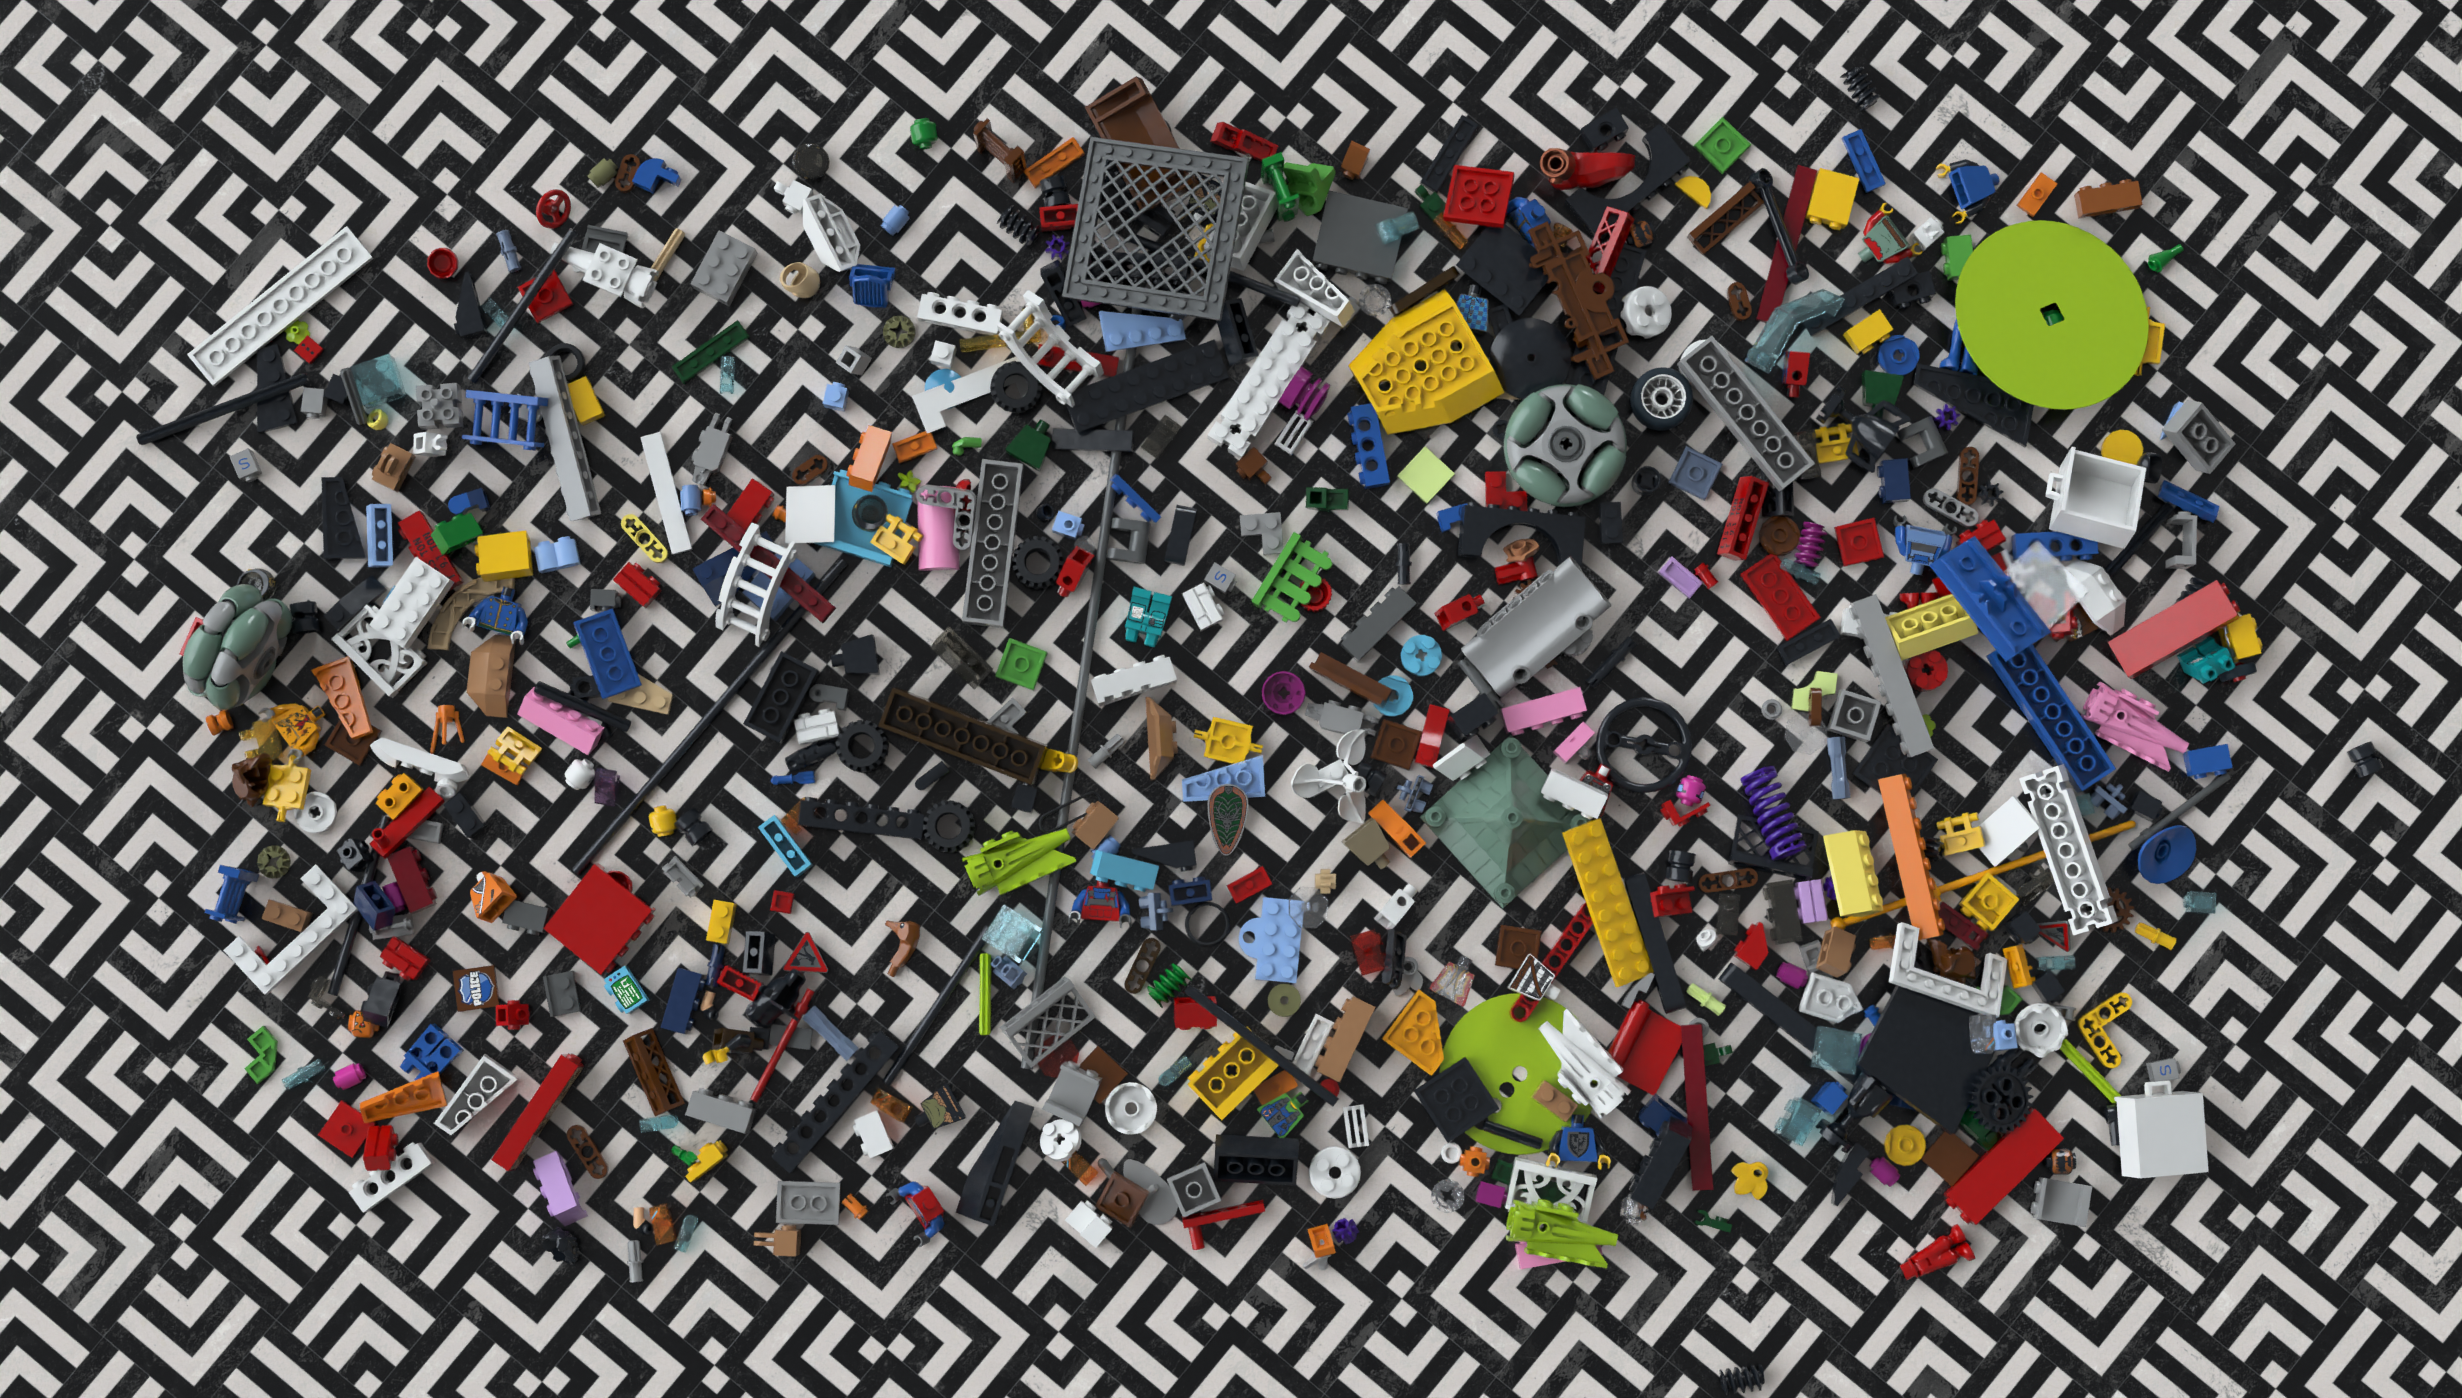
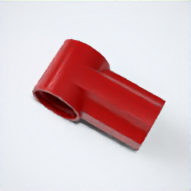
M1533 557L1526 558V561H1517L1495 567V574L1499 585L1517 580L1526 581L1538 577Z

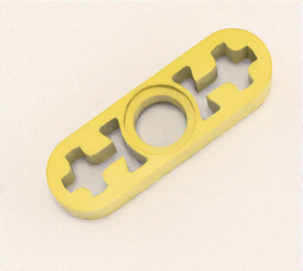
M628 514L622 518L621 526L623 530L653 562L663 563L667 560V549L638 517ZM635 519L634 525L638 529L642 526L643 529L637 533L631 527L627 529V520L633 521ZM643 533L650 535V542L645 545L639 542V537ZM655 541L657 544L654 547L659 551L663 549L661 553L663 555L662 558H654L655 552L650 547Z

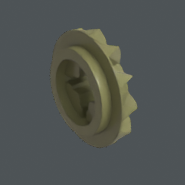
M902 315L893 316L886 321L883 327L884 339L892 347H906L915 338L914 324L910 319ZM901 324L902 330L908 333L900 334L897 340L896 333L891 330L898 329V326Z
M272 845L264 848L258 855L257 865L259 871L268 878H280L290 868V856L280 846ZM269 856L279 858L276 862L277 867L273 865L267 867L271 862Z

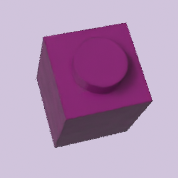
M1480 1181L1475 1201L1500 1208L1501 1204L1505 1205L1508 1193L1505 1192V1187Z

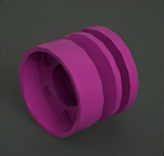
M1301 366L1280 397L1279 403L1289 410L1296 403L1299 404L1297 415H1300L1306 409L1307 412L1303 419L1308 421L1319 411L1325 402L1331 385L1326 382L1319 389L1318 387L1322 382L1321 378L1315 381L1314 384H1311L1310 381L1313 373Z
M1286 671L1276 672L1269 676L1263 684V701L1275 713L1291 714L1298 710L1304 702L1306 695L1304 684L1293 673ZM1283 687H1286V691H1290V695H1287L1286 699H1282V696L1278 695V692L1282 691Z

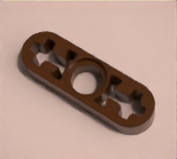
M1966 447L1959 454L1956 498L1968 506L1973 504L1977 498L1979 452L1974 447ZM1968 451H1970L1971 455L1974 456V458L1970 460V466L1974 465V468H1963V465L1966 466L1968 464V458L1964 457V455H1966ZM1970 471L1973 474V480L1971 482L1964 481L1962 477L1963 472ZM1962 485H1973V488L1968 489V495L1972 496V498L1966 502L1965 498L1961 496L1966 492V487L1962 488Z
M1751 868L1705 874L1699 878L1698 888L1704 893L1751 887L1756 884L1758 875ZM1746 872H1749V875H1753L1750 883H1747V880L1739 881L1741 885H1737L1738 879L1735 873H1739L1738 877L1745 876ZM1724 875H1731L1734 881L1731 886L1727 887L1722 883ZM1715 876H1719L1718 884L1720 888L1717 889V884L1711 885L1710 889L1702 885V882H1705V878H1708L1709 881H1715Z
M581 1125L571 1126L567 1131V1138L593 1178H604L608 1174L609 1167L590 1135ZM574 1129L576 1131L581 1130L580 1138L582 1141L588 1140L587 1143L581 1144L579 1148L576 1145L580 1143L578 1138H572ZM585 1146L593 1148L594 1152L590 1158H586L582 1154V1149ZM598 1156L599 1160H596L595 1162L598 1166L603 1165V1174H595L594 1170L596 1169L594 1163H591L589 1165L588 1161L594 1160Z

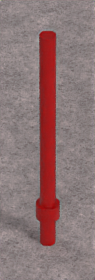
M807 988L801 1002L797 1003L794 1015L799 1020L797 1022L791 1019L750 1098L751 1100L758 1102L803 1014L805 1015L808 1011V1004L815 991Z

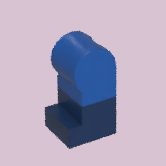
M483 488L454 496L448 503L449 510L455 515L460 513L465 515L469 510L480 508L482 512L491 510Z

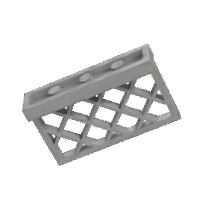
M1064 976L1000 1028L1029 1067L1032 1068L1096 1016L1075 989L1072 981ZM1072 991L1075 996L1074 1005L1064 1004L1065 996ZM1059 1006L1058 1018L1048 1017L1050 1007ZM1063 1007L1073 1008L1072 1019L1062 1018ZM1077 1009H1085L1088 1016L1082 1021L1075 1020ZM1036 1018L1043 1019L1042 1030L1031 1029L1032 1022ZM1047 1020L1057 1021L1055 1032L1045 1031ZM1061 1021L1071 1022L1070 1030L1067 1033H1059ZM1020 1031L1027 1032L1025 1043H1018L1014 1036ZM1031 1032L1041 1033L1039 1045L1029 1044ZM1045 1034L1055 1035L1052 1045H1043ZM1028 1047L1039 1048L1038 1055L1033 1060H1030L1027 1056Z

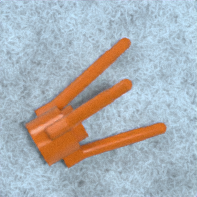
M453 705L438 706L431 743V754H434L440 723H442L443 745L446 744L447 723H453V719L455 720L460 741L462 743L465 741L459 721V712L455 711V706Z

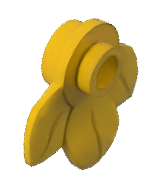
M1741 1162L1731 1169V1172L1738 1177L1734 1185V1192L1736 1194L1744 1195L1751 1192L1756 1200L1764 1196L1768 1188L1765 1180L1768 1176V1168L1764 1163L1753 1162L1748 1164ZM1757 1169L1762 1172L1759 1176L1754 1174V1171Z

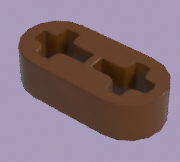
M634 154L626 155L622 159L615 179L616 187L622 193L631 192L635 186L632 180L641 162ZM633 159L636 167L632 166L630 172H628L629 166L626 163L631 162ZM626 175H628L627 181L630 183V185H625V187L622 188V184L620 183V181H624Z
M1734 282L1727 289V298L1734 318L1738 321H1745L1750 317L1752 308L1744 285ZM1734 287H1736L1737 290H1741V293L1739 294L1740 300H1737L1735 294H1731V292L1734 290ZM1739 303H1741L1743 309H1747L1745 316L1737 313L1740 309Z
M815 455L795 468L792 473L794 482L797 485L805 486L825 473L828 469L826 458L821 455ZM816 460H818L819 462L824 461V463L822 464V469H819L817 467L814 470H811V468L816 465ZM808 470L810 471L805 475L806 480L796 479L799 476L798 472L805 473Z
M1810 688L1808 723L1809 726L1820 727L1821 688Z

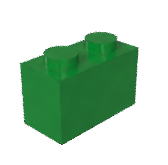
M470 512L466 515L460 513L453 517L452 521L446 522L444 520L435 525L436 529L431 533V537L441 554L446 555L476 542L477 537L481 536L483 532Z

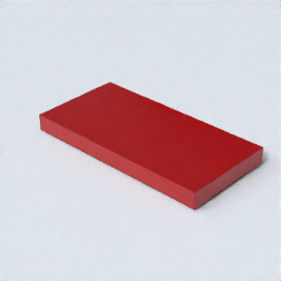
M1770 553L1740 574L1786 641L1821 618L1778 556Z

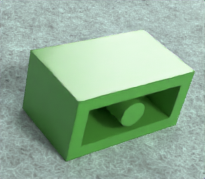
M1971 235L1946 237L1943 243H1941V253L1945 255L1946 261L1943 264L1944 275H1947L1948 281L1959 280L1963 266L1973 252Z

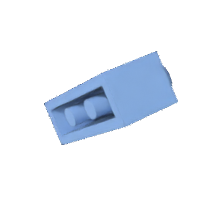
M369 504L366 506L368 567L393 566L391 504Z

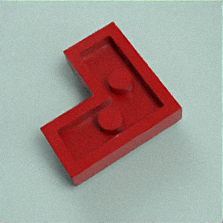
M1506 471L1485 472L1486 507L1488 504L1500 505L1501 509H1507L1508 506L1520 507L1521 511H1527V493L1525 491L1506 492Z

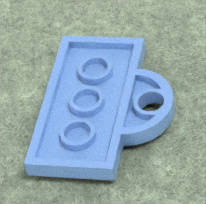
M1263 897L1261 918H1253L1242 926L1239 933V944L1246 955L1257 959L1256 980L1297 982L1304 901ZM1251 931L1254 933L1255 940L1252 943H1246L1243 940L1245 932Z

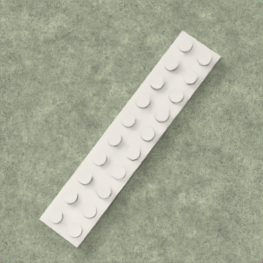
M346 226L187 355L212 386L215 387L255 355L260 348L266 346L374 258Z

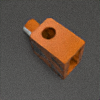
M484 871L477 875L478 883L471 889L470 895L476 917L493 923L517 896L502 877Z

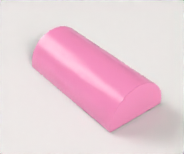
M925 490L921 495H924L926 500L929 496H934V501H937L938 491L933 495L928 494V490ZM943 492L941 499L948 503L951 502L952 496L948 492ZM917 500L918 532L923 535L922 540L918 542L919 571L960 570L959 549L953 544L956 509L924 505Z

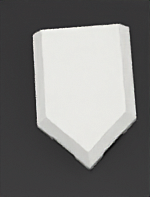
M1813 972L1809 976L1799 1006L1800 1012L1835 1023H1839L1852 1014L1863 1010L1851 984Z

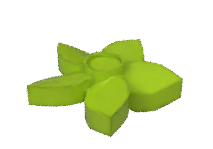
M912 470L906 475L898 473L899 478L902 480L900 488L907 487L910 492L914 493L916 486L921 481L918 478H913Z

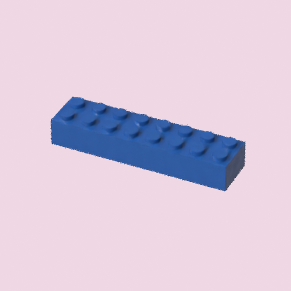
M2033 644L2007 662L2004 661L1997 650L1986 656L2058 766L2065 765L2069 782L2077 793L2084 791L2116 770Z

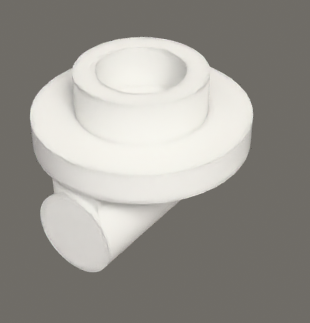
M1711 929L1704 930L1697 936V943L1703 952L1720 940Z

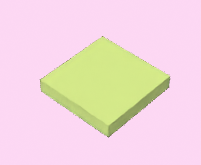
M1424 447L1397 477L1428 504L1455 473L1427 447Z

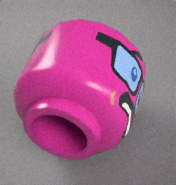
M1687 775V778L1680 780L1676 796L1681 799V804L1692 807L1693 803H1701L1706 789L1702 779Z

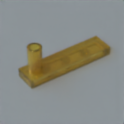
M1032 313L1023 322L1024 331L1015 332L1018 340L1034 323L1035 317ZM1039 329L1026 344L1042 342L1041 330ZM999 335L959 340L961 352L1008 346Z

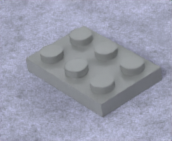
M778 1181L776 1223L839 1225L841 1183Z

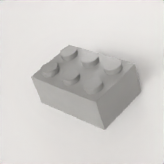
M719 230L697 270L691 286L695 290L730 307L758 254L756 249Z
M2187 400L2162 429L2195 471L2208 474L2216 468L2235 445V442L2201 402Z
M699 1088L698 1091L692 1092L685 1115L744 1134L750 1132L757 1110L752 1108V1103L743 1100L736 1103L732 1101L733 1097L719 1094L717 1097L713 1095L714 1091Z

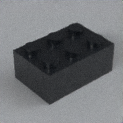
M1484 692L1450 715L1447 722L1460 741L1464 738L1467 741L1477 735L1480 727L1486 729L1497 720L1496 715L1498 711Z

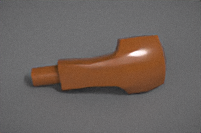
M886 921L885 925L892 929L900 940L899 949L890 961L892 965L887 973L889 976L895 977L899 967H904L915 951L920 938V925L911 921Z

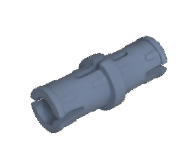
M502 230L496 233L502 249L500 252L505 258L508 271L516 272L520 270L521 266L516 254L517 248L512 243L509 230Z

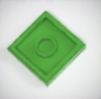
M1723 117L1694 145L1722 174L1751 146Z
M1009 638L995 677L1034 691L1048 652Z

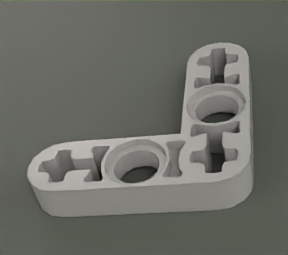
M921 486L916 493L917 500L921 504L956 509L953 544L957 549H967L972 543L976 511L975 493L966 489L943 486ZM928 490V494L934 495L938 491L937 501H934V496H929L926 500L925 496L921 495V493ZM943 492L950 493L952 496L951 502H944L941 499V494ZM968 495V499L972 501L968 503L967 510L960 511V508L963 509L965 507V501L961 498ZM965 514L970 518L968 525L960 523L959 517ZM962 530H966L964 538L968 540L964 545L958 540L962 536Z

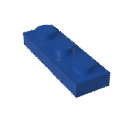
M1860 129L1843 136L1841 139L1865 192L1868 193L1885 186L1884 178L1862 130Z
M1115 474L1109 480L1113 483L1111 487L1119 495L1122 492L1127 497L1125 501L1132 508L1137 507L1142 512L1140 515L1144 520L1156 523L1161 518L1118 474Z
M2166 480L2160 485L2158 497L2162 498L2163 501L2172 503L2184 511H2189L2203 520H2208L2212 523L2216 520L2219 511L2218 505Z

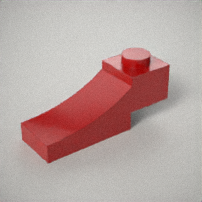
M1225 122L1216 124L1210 142L1227 150L1236 151L1261 162L1262 159L1275 155L1278 145L1247 130H1240Z
M1429 705L1415 764L1434 768L1433 764L1437 762L1450 709Z

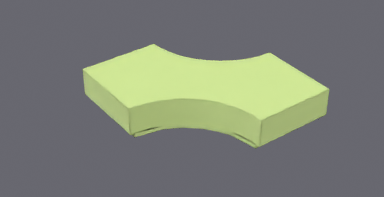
M1817 671L1813 681L1808 686L1793 690L1791 709L1808 711L1810 688H1821L1822 696L1834 695L1838 674Z

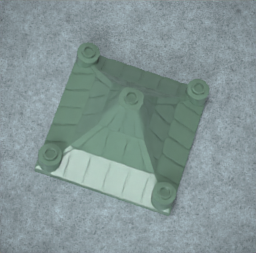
M1512 735L1490 753L1491 755L1485 758L1487 763L1478 769L1476 767L1470 771V775L1460 780L1420 816L1422 821L1502 909L1568 850L1562 832L1591 821L1582 816L1581 811L1575 808L1571 811L1563 807L1562 802L1558 800L1552 802L1543 797L1544 794L1541 793V790L1548 775Z

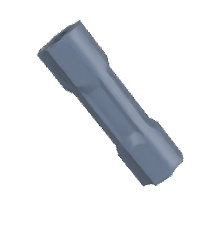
M1845 737L1827 738L1828 755L1831 760L1832 800L1851 798L1845 764Z
M813 1006L802 1018L829 1042L846 1061L859 1050L816 1006Z

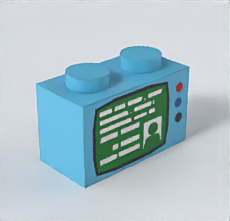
M623 966L604 979L606 982L604 987L610 996L613 994L617 999L615 1004L621 1013L630 1014L650 1001L628 966Z

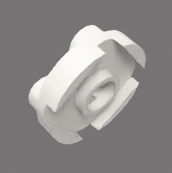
M310 792L306 795L304 809H294L295 819L299 826L307 832H325L336 820V803L324 793ZM319 807L320 816L313 818V814L310 813L311 809Z
M1064 1119L1044 1125L1040 1137L1042 1152L1054 1161H1066L1072 1157L1075 1150L1078 1151L1080 1148L1081 1133L1073 1123ZM1060 1136L1065 1138L1064 1141H1061V1145L1057 1142Z

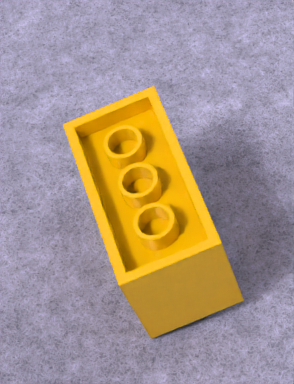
M1236 1032L1233 1034L1235 1038L1230 1043L1225 1041L1217 1049L1220 1053L1215 1058L1211 1055L1203 1063L1205 1067L1200 1072L1195 1070L1188 1077L1190 1080L1188 1086L1221 1120L1279 1066ZM1251 1051L1250 1057L1252 1059L1250 1061H1243L1241 1059L1243 1057L1241 1052ZM1228 1065H1235L1237 1067L1235 1069L1237 1074H1230L1228 1076L1226 1074V1072L1228 1071L1226 1067ZM1213 1079L1216 1081L1220 1079L1222 1081L1220 1084L1222 1088L1220 1090L1217 1088L1213 1090L1211 1088L1213 1086L1211 1082Z

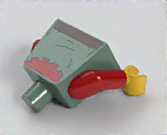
M1883 203L1881 208L1868 219L1863 231L1865 237L1862 240L1867 247L1858 254L1865 263L1875 257L1878 262L1883 261L1886 264H1895L1907 256L1910 259L1919 256L1923 252H1915L1914 247L1919 245V243L1910 246L1889 216L1893 208L1890 211L1884 210L1887 203Z

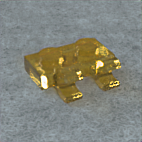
M272 717L265 723L262 720L253 722L254 729L239 732L241 740L247 741L256 738L259 746L258 749L244 752L246 758H254L262 753L269 754L272 760L284 757L276 726L271 721Z

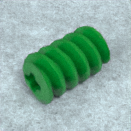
M1174 963L1171 964L1173 971L1165 970L1167 977L1160 974L1161 982L1153 981L1155 988L1147 987L1149 995L1161 1008H1163L1161 1001L1169 1002L1167 995L1174 998L1173 990L1181 991L1179 984L1187 986L1186 978L1192 981L1182 968Z

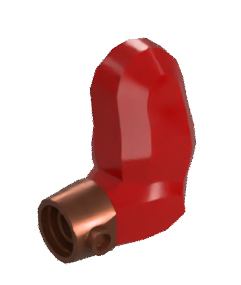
M1549 148L1541 156L1540 167L1554 188L1560 190H1571L1580 187L1595 188L1624 178L1634 168L1635 155L1626 153H1574L1560 148Z

